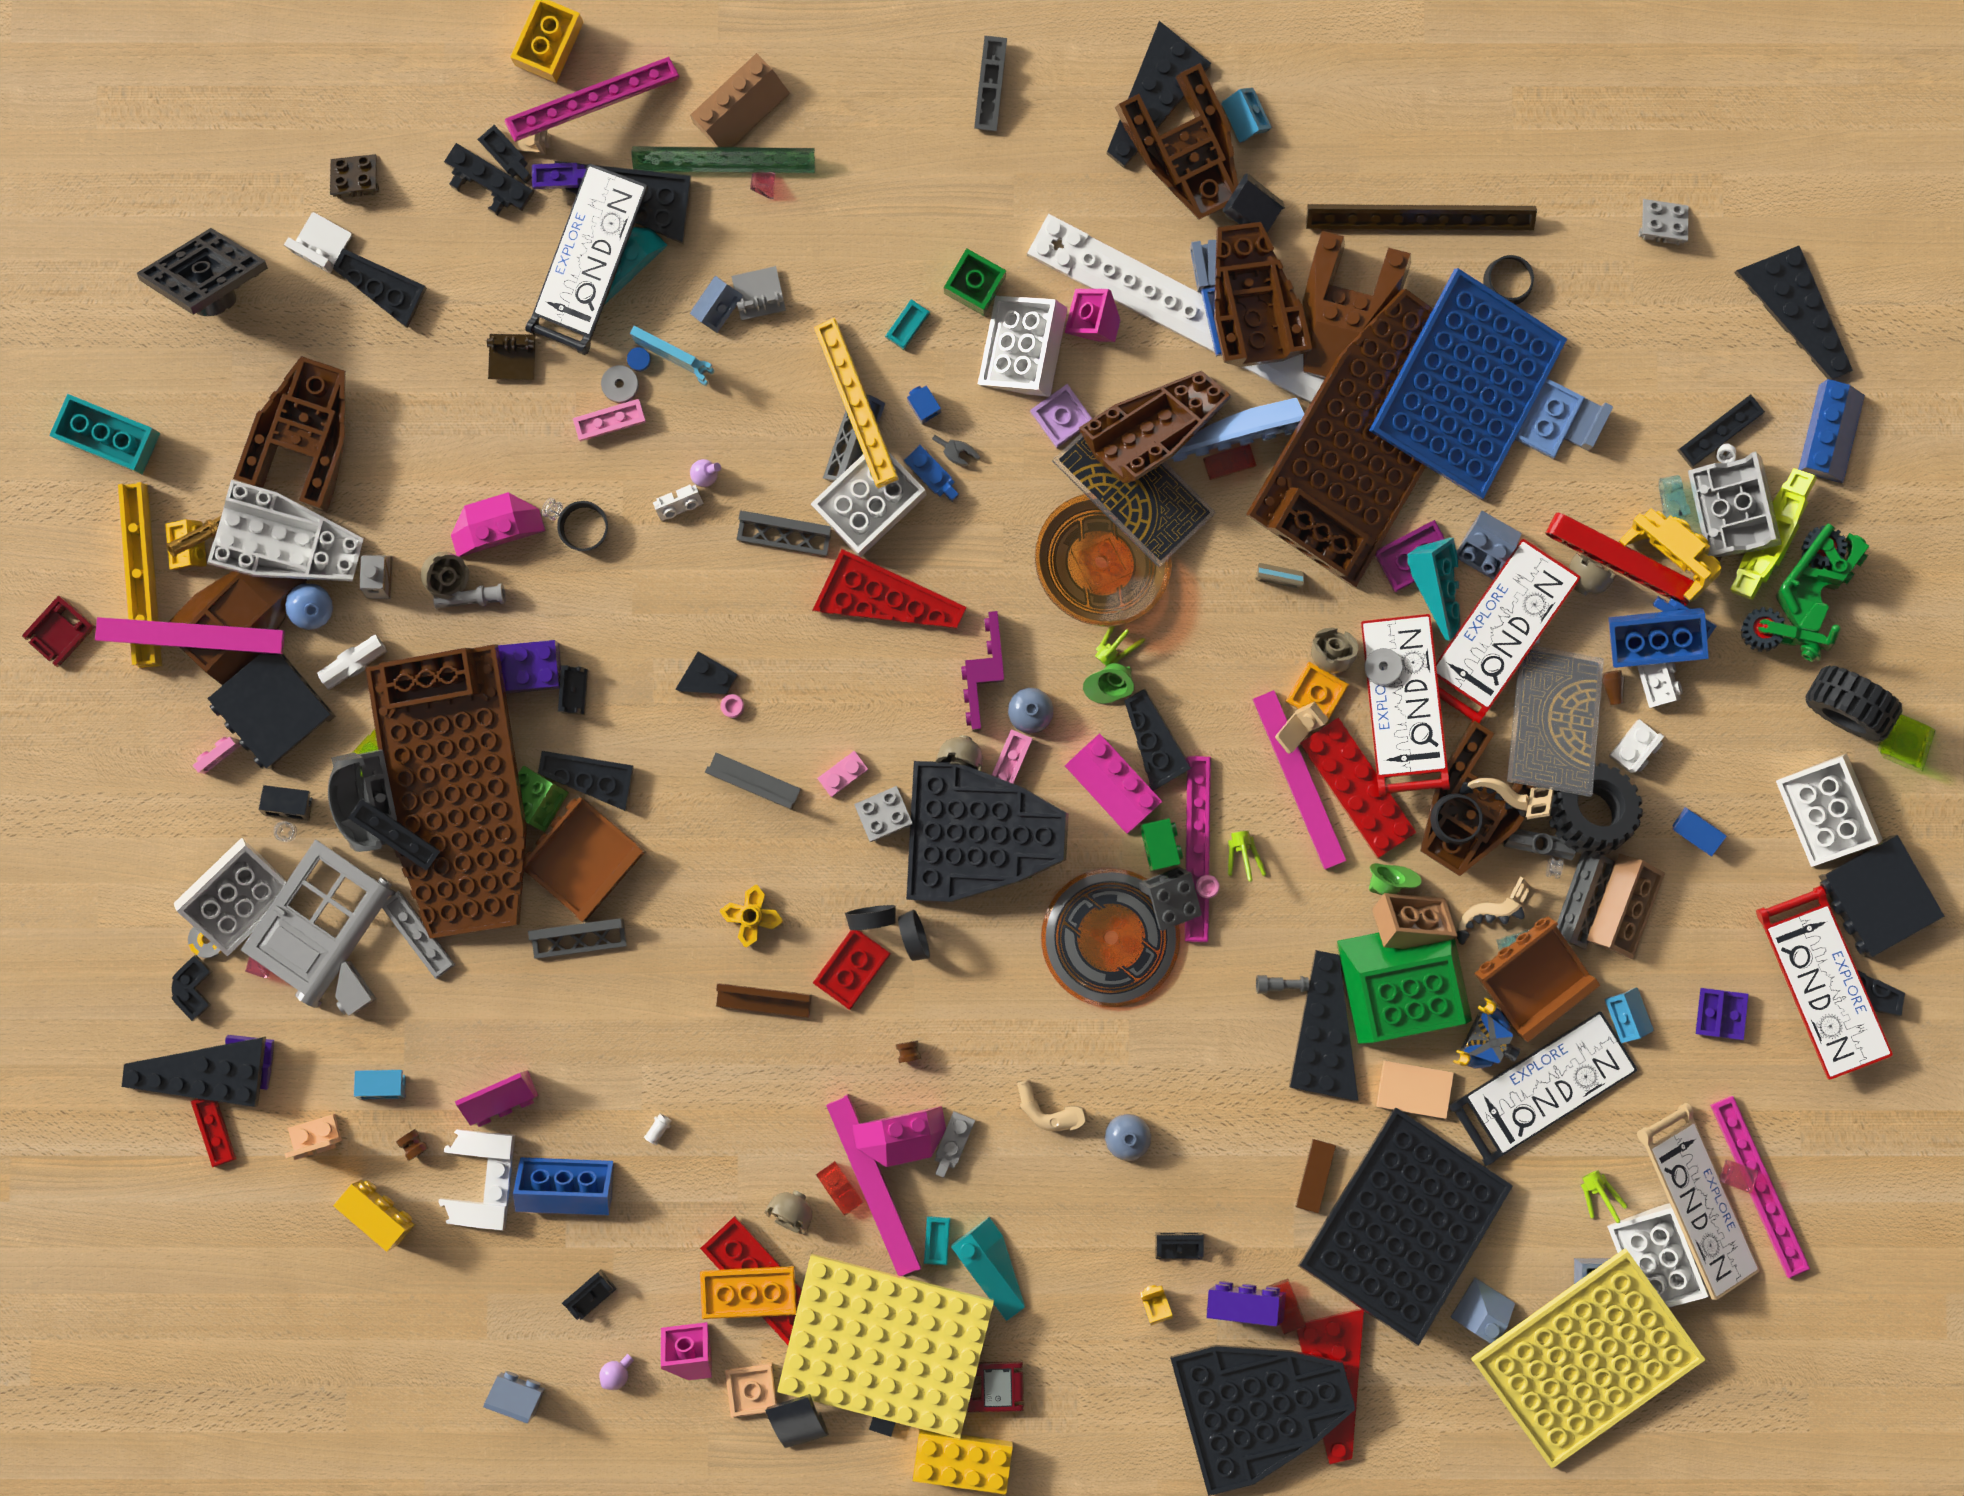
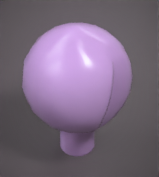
M706 459L698 460L690 469L691 480L700 487L711 486L717 479L721 465L717 462L713 464Z
M627 1354L620 1362L610 1361L601 1368L599 1375L602 1388L607 1390L622 1388L628 1379V1371L626 1369L634 1361L633 1358Z

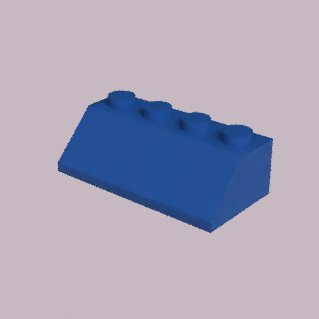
M1830 379L1819 384L1798 470L1813 474L1815 477L1844 483L1865 397L1863 393L1849 384Z
M1703 608L1608 617L1613 668L1709 659L1706 618Z
M520 1157L513 1191L515 1212L609 1215L613 1188V1161Z

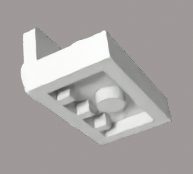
M1674 662L1637 666L1649 708L1681 699L1682 687L1680 682L1676 681L1673 672H1676Z
M1639 719L1609 756L1628 772L1633 773L1637 770L1640 772L1648 764L1647 757L1651 752L1655 754L1663 745L1661 740L1664 738V735L1661 733L1657 734Z

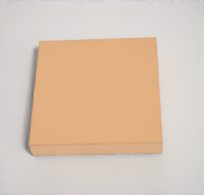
M772 1363L725 1370L731 1418L766 1413L765 1410L768 1406L777 1404Z

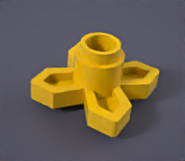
M757 884L745 891L744 906L729 903L720 909V913L726 922L741 923L738 939L746 948L758 940V926L774 929L783 923V919L776 910L762 909L765 894ZM751 911L756 914V918L753 921L748 919V913Z

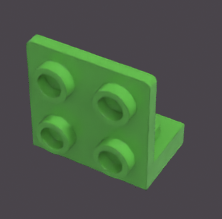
M522 766L518 775L525 820L528 824L545 832L569 792L543 778L528 767Z

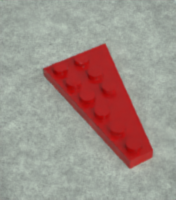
M841 549L812 612L957 629L967 607Z
M1361 1308L1295 1324L1302 1353L1343 1361L1355 1404V1410L1323 1438L1329 1464L1350 1460L1353 1457L1364 1310Z

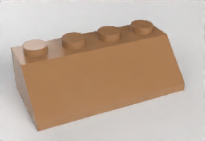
M756 53L690 116L693 124L725 155L782 102L790 92L773 69Z
M1619 853L1613 865L1610 880L1605 886L1604 896L1597 908L1593 925L1589 929L1587 941L1633 959L1665 873L1643 860Z

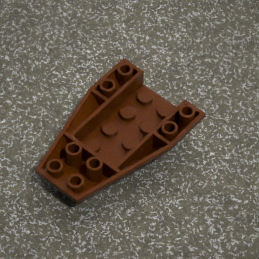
M1201 370L1117 403L1080 426L1079 431L1094 457L1122 483L1136 481L1173 457L1217 414L1231 397L1225 389Z
M231 571L196 593L169 622L278 630L287 616L285 605L287 595L294 587L306 583L308 579L254 577ZM179 647L202 670L221 685H224L260 654L257 652Z

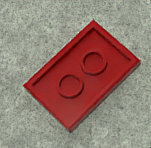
M850 930L813 981V984L851 1010L891 953L861 931Z

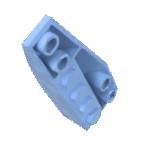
M1292 398L1233 414L1198 431L1170 459L1177 462L1187 459V455L1191 454L1203 456L1209 454V450L1218 448V451H1224L1232 448L1231 445L1237 443L1245 446L1254 443V439L1270 440L1276 438V434L1285 432V435H1291L1301 421L1304 412L1298 399Z

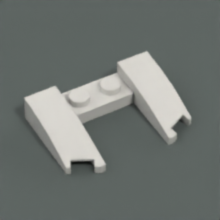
M457 1129L455 1133L458 1134V1137L452 1146L446 1145L444 1152L488 1157L483 1202L439 1199L440 1207L445 1205L449 1216L446 1223L504 1230L507 1220L515 1135Z

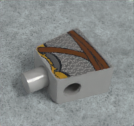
M392 555L361 556L360 589L367 598L391 599Z

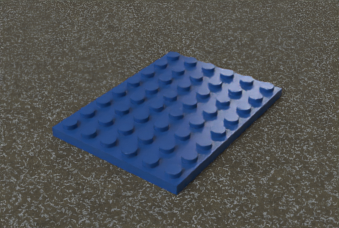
M1456 268L1451 274L1369 431L1478 499H1484L1567 338L1461 269Z

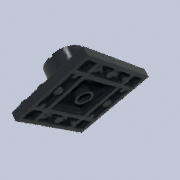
M210 228L137 272L139 281L192 315L197 313L200 316H215L225 312L227 308L230 309L235 304L236 294L234 289L257 277L268 267L265 260Z

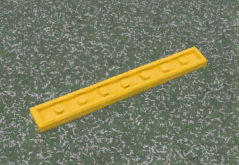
M833 318L814 327L876 487L879 489L899 480L837 320Z

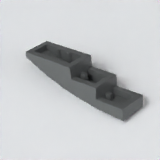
M984 35L974 129L997 131L1007 38Z

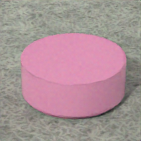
M727 695L721 702V710L729 718L739 717L744 711V702L737 695Z
M1204 875L1197 880L1196 891L1203 898H1212L1219 891V882L1214 876Z

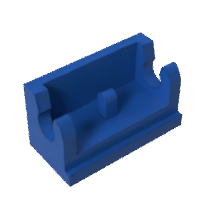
M1684 807L1672 825V830L1711 857L1727 837L1723 832L1686 807Z

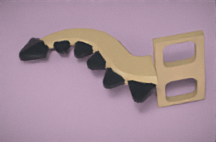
M1480 778L1469 783L1463 782L1460 788V794H1470L1474 792V788L1478 791H1483V788L1486 787L1488 794L1497 792L1495 795L1496 800L1506 801V810L1516 808L1520 816L1533 819L1550 816L1555 787L1542 786L1531 788L1530 797H1528L1527 794H1517L1503 781L1493 778ZM1549 790L1546 797L1535 798L1536 792ZM1546 806V810L1543 813L1532 814L1533 808Z
M1520 876L1510 896L1511 899L1506 898L1503 903H1479L1468 909L1461 918L1459 930L1456 931L1458 942L1461 945L1466 943L1470 936L1466 930L1467 928L1474 927L1471 921L1475 920L1478 924H1481L1483 916H1485L1488 923H1492L1497 917L1504 925L1508 924L1510 916L1524 919L1525 915L1522 907L1532 888L1530 884Z

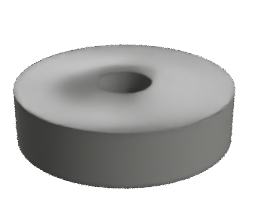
M617 365L609 368L603 374L601 388L609 400L615 403H626L637 394L639 382L637 376L630 368ZM623 381L624 385L621 388H617L616 383Z
M1380 648L1371 652L1365 661V672L1368 679L1378 686H1389L1395 683L1402 673V661L1399 655L1388 648ZM1381 664H1386L1388 668L1383 671L1379 668V666Z

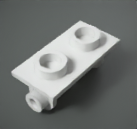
M688 485L676 490L678 496L676 499H674L672 493L656 498L657 501L653 502L660 520L671 519L677 514L693 510L697 506L704 504L696 485Z

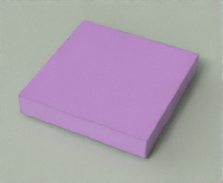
M1068 384L1030 410V413L1056 448L1080 432L1079 427L1092 419Z

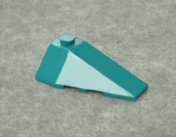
M1454 537L1418 546L1407 554L1408 566L1411 569L1412 577L1445 640H1451L1460 629V605L1455 601L1456 589H1459V581H1455L1454 567H1458Z

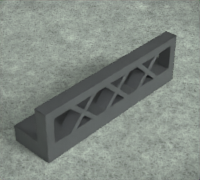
M866 394L877 424H879L885 403ZM845 411L823 479L834 482L863 455L854 429L848 432L851 421L847 411ZM846 443V450L841 454V448ZM839 465L840 468L837 476H833L835 467Z
M740 510L737 541L822 556L828 555L832 533L831 526ZM744 525H755L759 533L753 537L743 536ZM758 526H762V527H766V528L761 531V529H760ZM771 528L777 529L781 534V537L774 542L768 541L764 535ZM781 530H785V531H789V532H787L786 534H783ZM793 532L800 533L804 539L797 546L791 545L786 538ZM804 534L811 535V536L806 539V537L804 536ZM761 535H762V537L764 538V540H762V539H756V538H758V537L761 536ZM816 536L824 537L823 550L813 549L809 541ZM784 539L787 544L779 542ZM807 543V545L809 546V548H807V547H802V546Z
M715 753L710 767L707 766L705 773L791 810L801 791V788L719 753Z
M1588 851L1581 854L1557 921L1559 924L1557 928L1566 941L1583 949L1587 948L1589 929L1593 925L1597 908L1602 901L1605 886L1610 880L1615 861L1601 854L1589 856ZM1604 863H1606V864H1607L1606 869H1605L1604 873L1602 874L1603 865H1604ZM1598 886L1597 894L1594 896L1595 888ZM1590 908L1589 917H1587L1586 914L1588 909ZM1582 930L1583 934L1580 941H1578L1579 933Z
M624 918L528 931L529 940H532L534 959L627 946ZM619 928L621 942L611 943L605 938L611 929ZM604 930H606V931L603 933V935H601V934H599V933L597 932V931H604ZM589 932H593L600 938L594 946H588L582 941ZM575 934H582L580 938L575 936ZM570 935L577 942L571 949L566 950L559 943L564 936ZM553 937H559L557 941L552 939ZM547 938L554 944L548 952L539 953L538 939ZM602 940L607 943V944L599 945ZM579 943L584 946L581 948H576L579 945ZM556 946L561 949L560 951H553Z

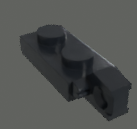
M495 124L477 139L508 175L510 174L512 177L518 175L525 184L532 178L525 169L528 163L525 161L524 156Z

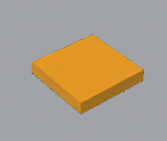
M1308 662L1285 702L1297 709L1315 702L1327 718L1330 719L1349 684Z

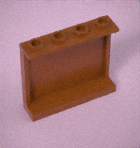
M579 797L578 799L574 798L567 805L566 809L568 811L563 817L558 816L551 824L552 830L547 835L544 833L535 843L537 847L532 853L528 851L525 854L524 871L572 911L576 918L581 922H586L646 851L584 798Z
M1548 916L1538 920L1532 929L1520 934L1514 943L1502 948L1496 957L1491 961L1483 963L1479 970L1474 973L1517 1035L1526 1042L1533 1039L1600 986L1597 979L1588 973L1557 928L1559 924Z

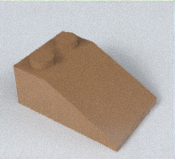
M1384 893L1372 909L1383 947L1406 949L1451 940L1457 937L1445 898Z

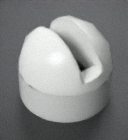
M1730 444L1720 446L1717 452L1718 461L1721 463L1735 461V447Z

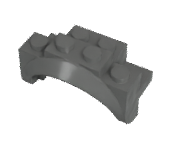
M380 749L361 754L349 753L331 757L333 769L328 782V800L333 819L339 831L354 851L363 852L381 849L382 845L386 843L348 819V817L363 798L397 821L383 750Z

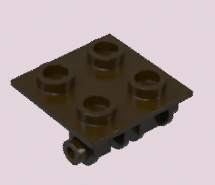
M376 154L331 159L330 195L341 199L343 197H350V194L351 197H355V192H357L359 197L362 196V191L364 195H375V192H379V185L376 183Z
M490 334L489 338H487V348H489L488 379L534 380L536 335Z

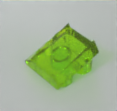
M1901 714L1888 738L1879 742L1878 751L1883 758L1908 769L1923 771L1936 730Z

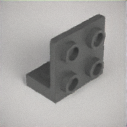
M1178 867L1139 882L1140 890L1151 897L1160 930H1166L1202 915L1191 872Z

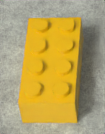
M919 1429L912 1481L1006 1494L1013 1448L1012 1441L962 1434L960 1438H954Z

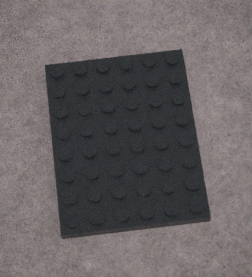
M1395 1107L1310 1244L1298 1267L1414 1345L1419 1346L1513 1185Z

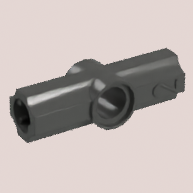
M1517 829V831L1503 841L1504 847L1567 860H1573L1576 854V848L1573 846L1568 848L1564 845L1566 841L1563 838L1558 839L1556 836ZM1541 837L1544 845L1539 850L1536 847V841Z

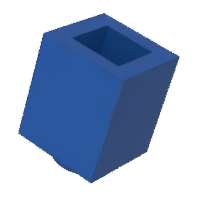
M927 385L923 388L918 386L909 392L910 396L907 397V402L921 424L926 423L941 413V408Z

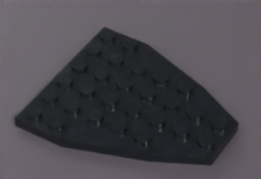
M914 761L911 821L913 824L910 825L906 900L955 902L1021 882L1066 861L1069 813L1026 788L970 766L950 764V762Z
M1212 1345L1170 1357L1208 1496L1256 1484L1317 1444L1355 1410L1343 1361L1293 1350Z

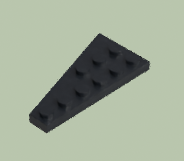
M1161 21L1157 24L1128 97L1129 99L1140 94L1156 130L1185 97L1176 76L1201 63L1205 72L1211 66V62ZM1119 120L1108 147L1107 155L1125 168L1138 150L1121 120Z
M555 161L554 163H571V162ZM578 163V165H584V169H587L588 164ZM595 165L647 185L648 190L635 223L684 245L691 175ZM560 188L577 196L579 188Z
M1800 246L1793 247L1734 272L1738 278H1741L1747 284L1751 293H1755L1762 301L1765 309L1780 326L1791 334L1796 340L1795 343L1806 351L1811 357V361L1827 379L1833 380L1853 371Z
M1315 950L1309 979V991H1307L1289 1087L1358 1101L1340 958L1338 954Z
M266 1036L125 1063L121 1087L256 1107L259 1103Z

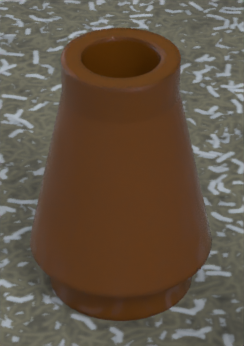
M1622 670L1604 672V678L1601 680L1608 695L1610 705L1624 703L1625 676L1622 675Z

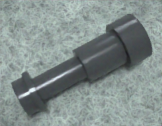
M1256 976L1257 994H1267V991H1283V989H1300L1301 992L1309 991L1308 977L1300 976V979L1283 980V977Z

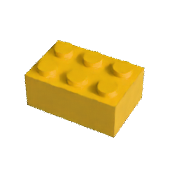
M536 0L510 56L514 65L557 83L584 23L580 13L550 0Z
M360 1180L352 1183L333 1207L386 1252L397 1247L414 1227L415 1224L411 1222L412 1217L403 1210L398 1211L393 1206L395 1203L385 1195L382 1197L378 1194L376 1186L370 1181L366 1180L364 1182Z

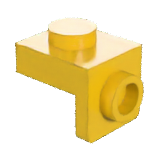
M1157 1285L1149 1286L1144 1289V1292L1140 1293L1151 1326L1173 1318L1162 1285L1158 1287Z

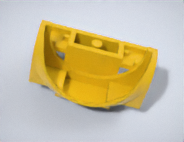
M1652 508L1644 516L1639 513L1633 520L1632 528L1619 540L1622 545L1626 546L1640 540L1650 539V543L1684 572L1686 570L1695 574L1693 576L1695 581L1684 594V597L1690 602L1695 600L1720 575L1722 569L1720 562L1714 556L1707 555L1710 545L1703 535L1694 533L1691 530V526L1685 520L1672 517L1671 515L1666 518L1661 512H1655Z

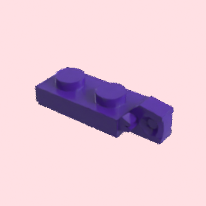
M578 163L533 164L532 188H579L586 169H584V165H578Z

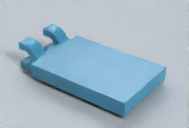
M633 326L630 335L635 344L695 374L699 383L707 386L708 381L705 380L706 377L702 374L708 372L713 375L715 370L712 368V364L700 361L681 349Z

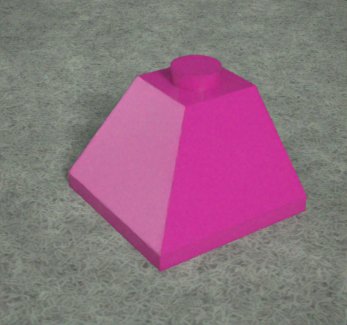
M1075 289L1064 333L1098 342H1115L1121 320L1111 290Z
M708 1322L661 1328L662 1370L686 1380L712 1378V1356Z

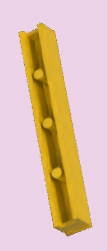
M142 482L127 485L118 484L128 619L159 622L148 485ZM130 644L132 665L138 668L162 666L161 646Z

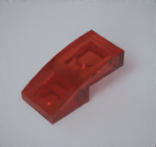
M1250 444L1203 458L1209 480L1229 476L1232 473L1257 466Z
M836 1161L816 1174L844 1216L864 1203Z
M1287 1278L1268 1285L1267 1287H1278L1280 1292H1286L1284 1321L1280 1324L1284 1335L1306 1327L1289 1279Z

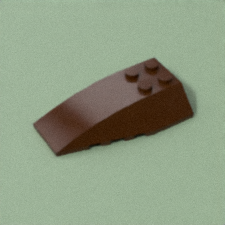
M1261 222L1218 227L1216 229L1214 320L1224 363L1237 367L1281 362L1312 350L1303 305L1300 299L1296 298L1293 292L1294 287L1291 281L1287 280L1282 270L1284 267L1280 259H1277L1273 251L1274 247Z

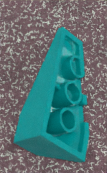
M988 1217L955 1241L951 1248L988 1298L994 1300L993 1304L1007 1321L1024 1309L1025 1304L1004 1237L991 1218Z

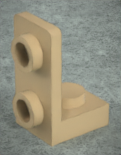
M548 130L521 139L518 141L517 150L520 153L546 155L547 148L550 149L551 135L548 133Z
M1313 702L1296 710L1275 738L1285 751L1290 754L1297 748L1309 731L1325 725L1329 719L1318 705Z

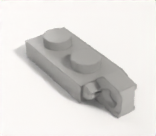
M953 1111L936 1152L935 1161L940 1162L935 1173L936 1175L944 1178L948 1167L954 1168L956 1163H958L975 1119Z

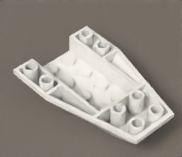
M231 480L207 564L254 577L352 581L364 538L277 492Z

